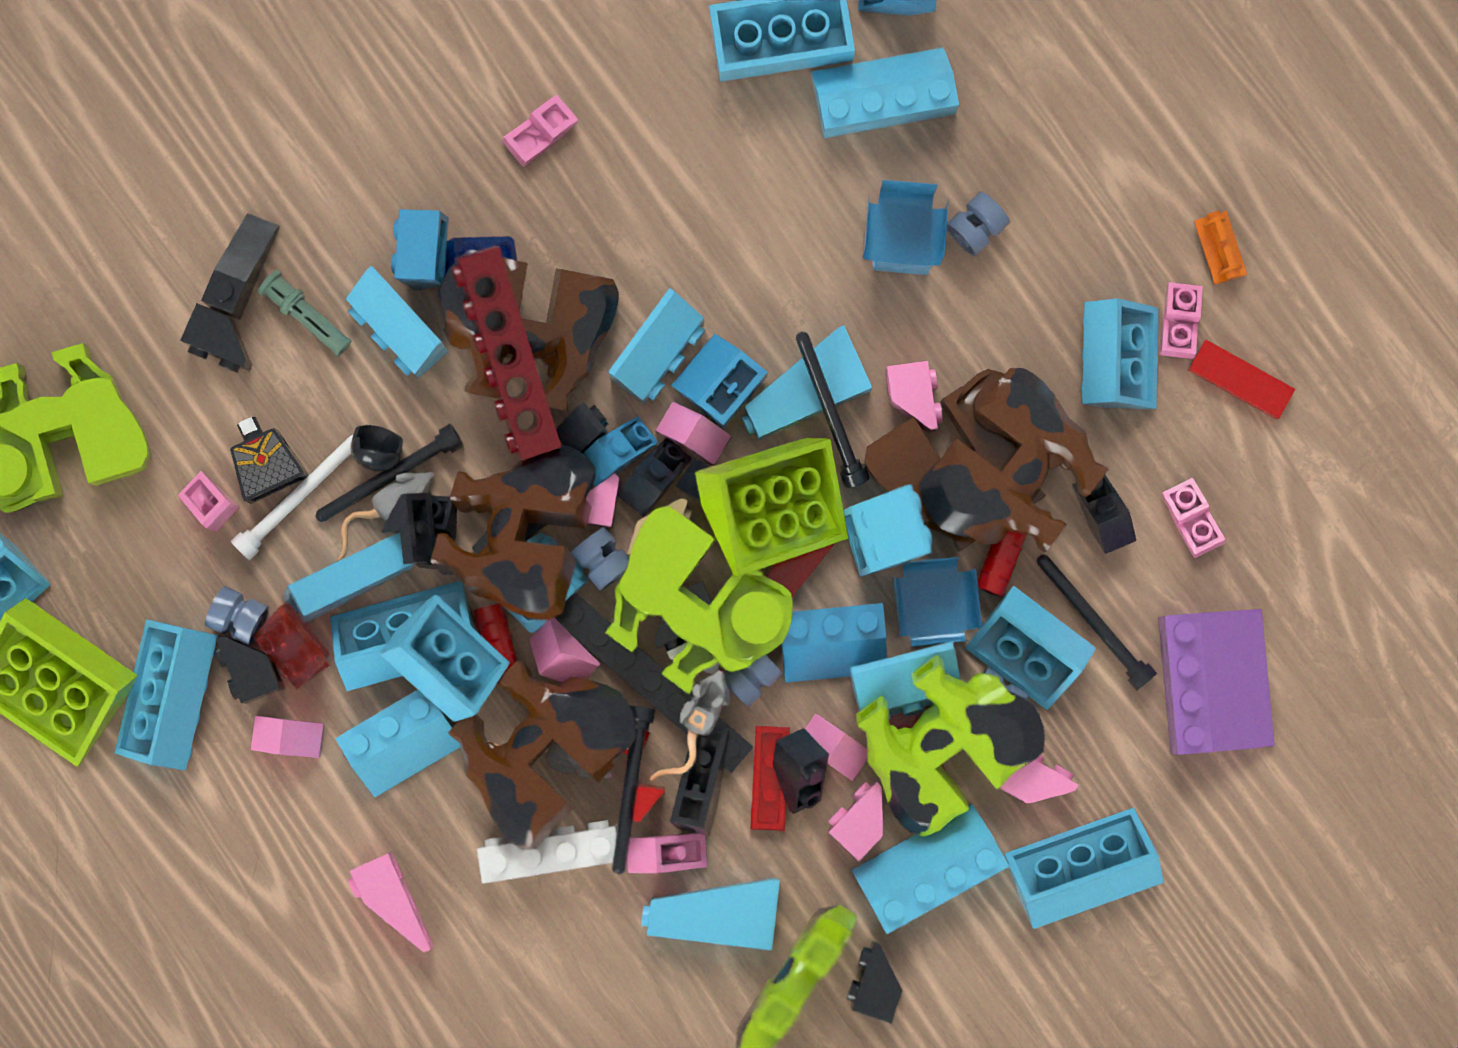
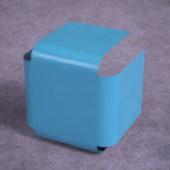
M883 180L879 194V204L870 203L868 196L863 259L874 261L873 271L928 275L931 266L941 264L945 256L949 199L945 208L932 209L933 198L938 184Z
M961 557L906 562L903 565L904 578H896V576L892 578L898 636H910L911 647L938 645L949 642H967L964 630L982 627L976 568L971 571L958 572L957 560Z

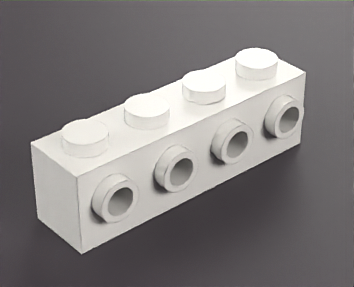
M608 820L587 823L588 830L576 832L574 831V826L555 828L553 830L554 835L548 836L535 850L519 849L511 842L506 843L505 837L484 840L485 846L477 849L482 884L612 863L617 825L609 826Z

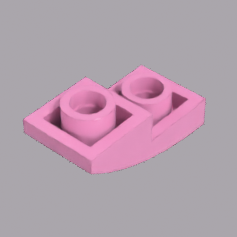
M1168 283L1163 313L1160 355L1194 359L1197 346L1198 322L1201 318L1203 286Z
M1193 478L1162 493L1169 512L1194 559L1225 544L1226 539L1210 514L1209 505Z

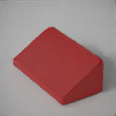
M642 783L638 785L633 814L635 822L642 820L663 794L665 787Z

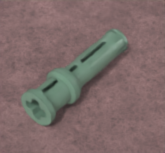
M278 269L272 272L260 285L258 293L262 296L267 295L280 307L279 311L283 315L289 316L291 314L333 351L336 356H340L349 347L352 340L347 338L304 300V292L300 289L295 290L282 278V273Z

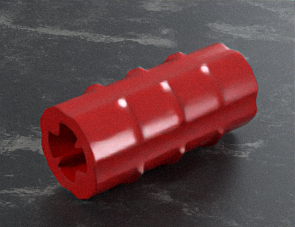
M1007 531L1005 537L1000 542L991 544L977 581L979 590L1003 598L1008 583H1010L1014 567H1016L1019 554L1022 551L1026 534Z
M498 603L473 610L479 634L510 662L505 670L506 672L517 661V652L514 649L513 635L510 633L504 607Z

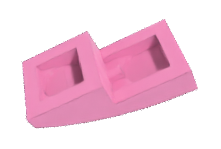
M556 94L534 110L528 120L505 135L502 143L524 168L566 134L578 122V119Z

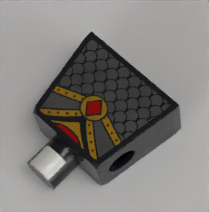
M256 417L245 419L237 424L244 442L231 447L230 451L241 494L245 502L249 504L257 502L309 476L300 460L277 429L273 428L263 432Z

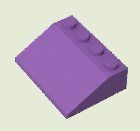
M1262 609L1158 617L1171 754L1182 755L1275 746Z

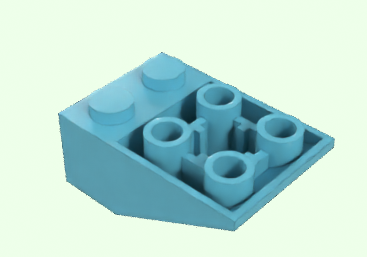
M911 484L843 510L849 544L860 577L897 567L932 552L930 547L932 544L929 529L923 525L920 515L921 501L917 493L913 492Z

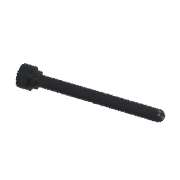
M799 332L796 335V342L843 462L841 465L842 471L840 472L842 482L845 488L859 486L870 479L865 464H861L860 459L855 458L808 333Z
M449 423L438 430L439 434L434 436L435 440L402 459L388 471H382L317 510L315 514L316 519L320 522L327 521L396 480L397 475L411 471L441 452L446 454L451 451L453 454L464 447L460 436L452 424Z
M1045 554L1038 556V566L1128 670L1126 672L1129 677L1127 681L1137 691L1157 674L1149 663L1145 665L1142 660L1137 661L1049 556Z
M629 705L636 722L637 738L628 750L612 870L615 874H622L626 870L645 730H649L650 724L654 723L655 709L643 706Z

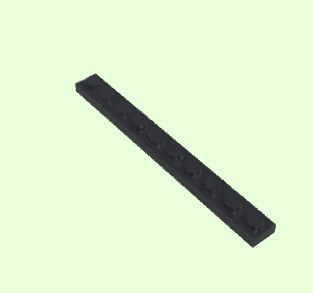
M487 531L472 547L477 554L487 545ZM575 593L565 601L563 612L554 618L574 638L688 735L689 729L680 723V716L684 705L691 701L693 694L691 692L688 694L662 675L664 669L639 647L632 653L605 632L612 624ZM719 717L716 725L730 729L724 767L732 773L753 749V746Z

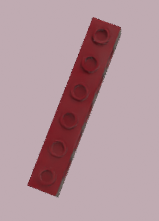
M491 246L454 258L456 266L452 267L453 277L457 287L463 286L467 300L462 301L464 312L468 321L474 320L478 332L473 335V340L478 354H484L488 367L483 368L489 388L495 387L499 399L494 401V406L499 420L506 421L509 433L504 434V438L510 454L516 453L519 459L524 460L561 448L499 246ZM482 277H487L492 283V290L485 297H480L475 290L477 281ZM492 311H498L503 319L501 326L496 330H490L486 325V318ZM508 344L513 350V356L509 362L502 364L497 360L496 353L499 347ZM514 378H520L523 382L522 392L517 396H510L507 392L509 381ZM530 411L533 414L532 425L527 429H520L517 424L519 415L522 412Z

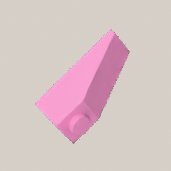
M393 852L350 871L352 878L348 879V882L356 898L361 897L365 905L422 952H427L434 947Z

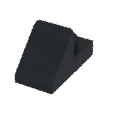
M431 493L401 494L382 528V533L400 532L403 564L431 562V556L436 543Z

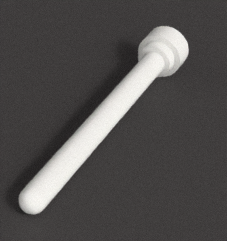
M353 435L349 436L251 531L247 529L244 533L239 532L230 541L249 561L259 552L258 548L262 545L260 541L351 454L350 446Z

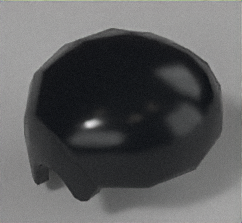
M358 426L355 428L352 437L351 454L356 462L365 469L374 472L388 471L400 461L403 439L395 432L380 426Z

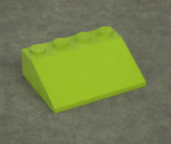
M803 438L695 472L701 506L734 576H741L849 539L831 439Z
M25 598L4 612L0 620V714L76 767L80 766L124 703L138 675Z

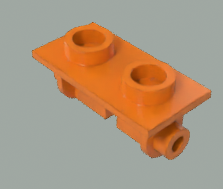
M1214 211L1207 214V217L1194 220L1214 285L1246 276V268L1227 211Z

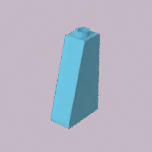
M845 326L838 327L814 347L836 407L869 393L872 389ZM803 358L745 406L747 415L743 416L742 420L749 436L756 434L758 441L823 413Z
M399 532L288 585L282 599L298 628L412 569L415 564H403Z
M767 878L654 897L651 899L650 906H643L641 926L648 927V936L772 951L780 879Z

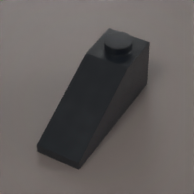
M247 213L216 265L201 301L212 309L240 320L280 226Z
M715 725L710 734H698L696 737V759L692 767L685 773H682L670 822L677 829L710 836L719 800L730 732L729 728ZM688 748V752H687L685 764L688 762L689 757H690L689 748Z

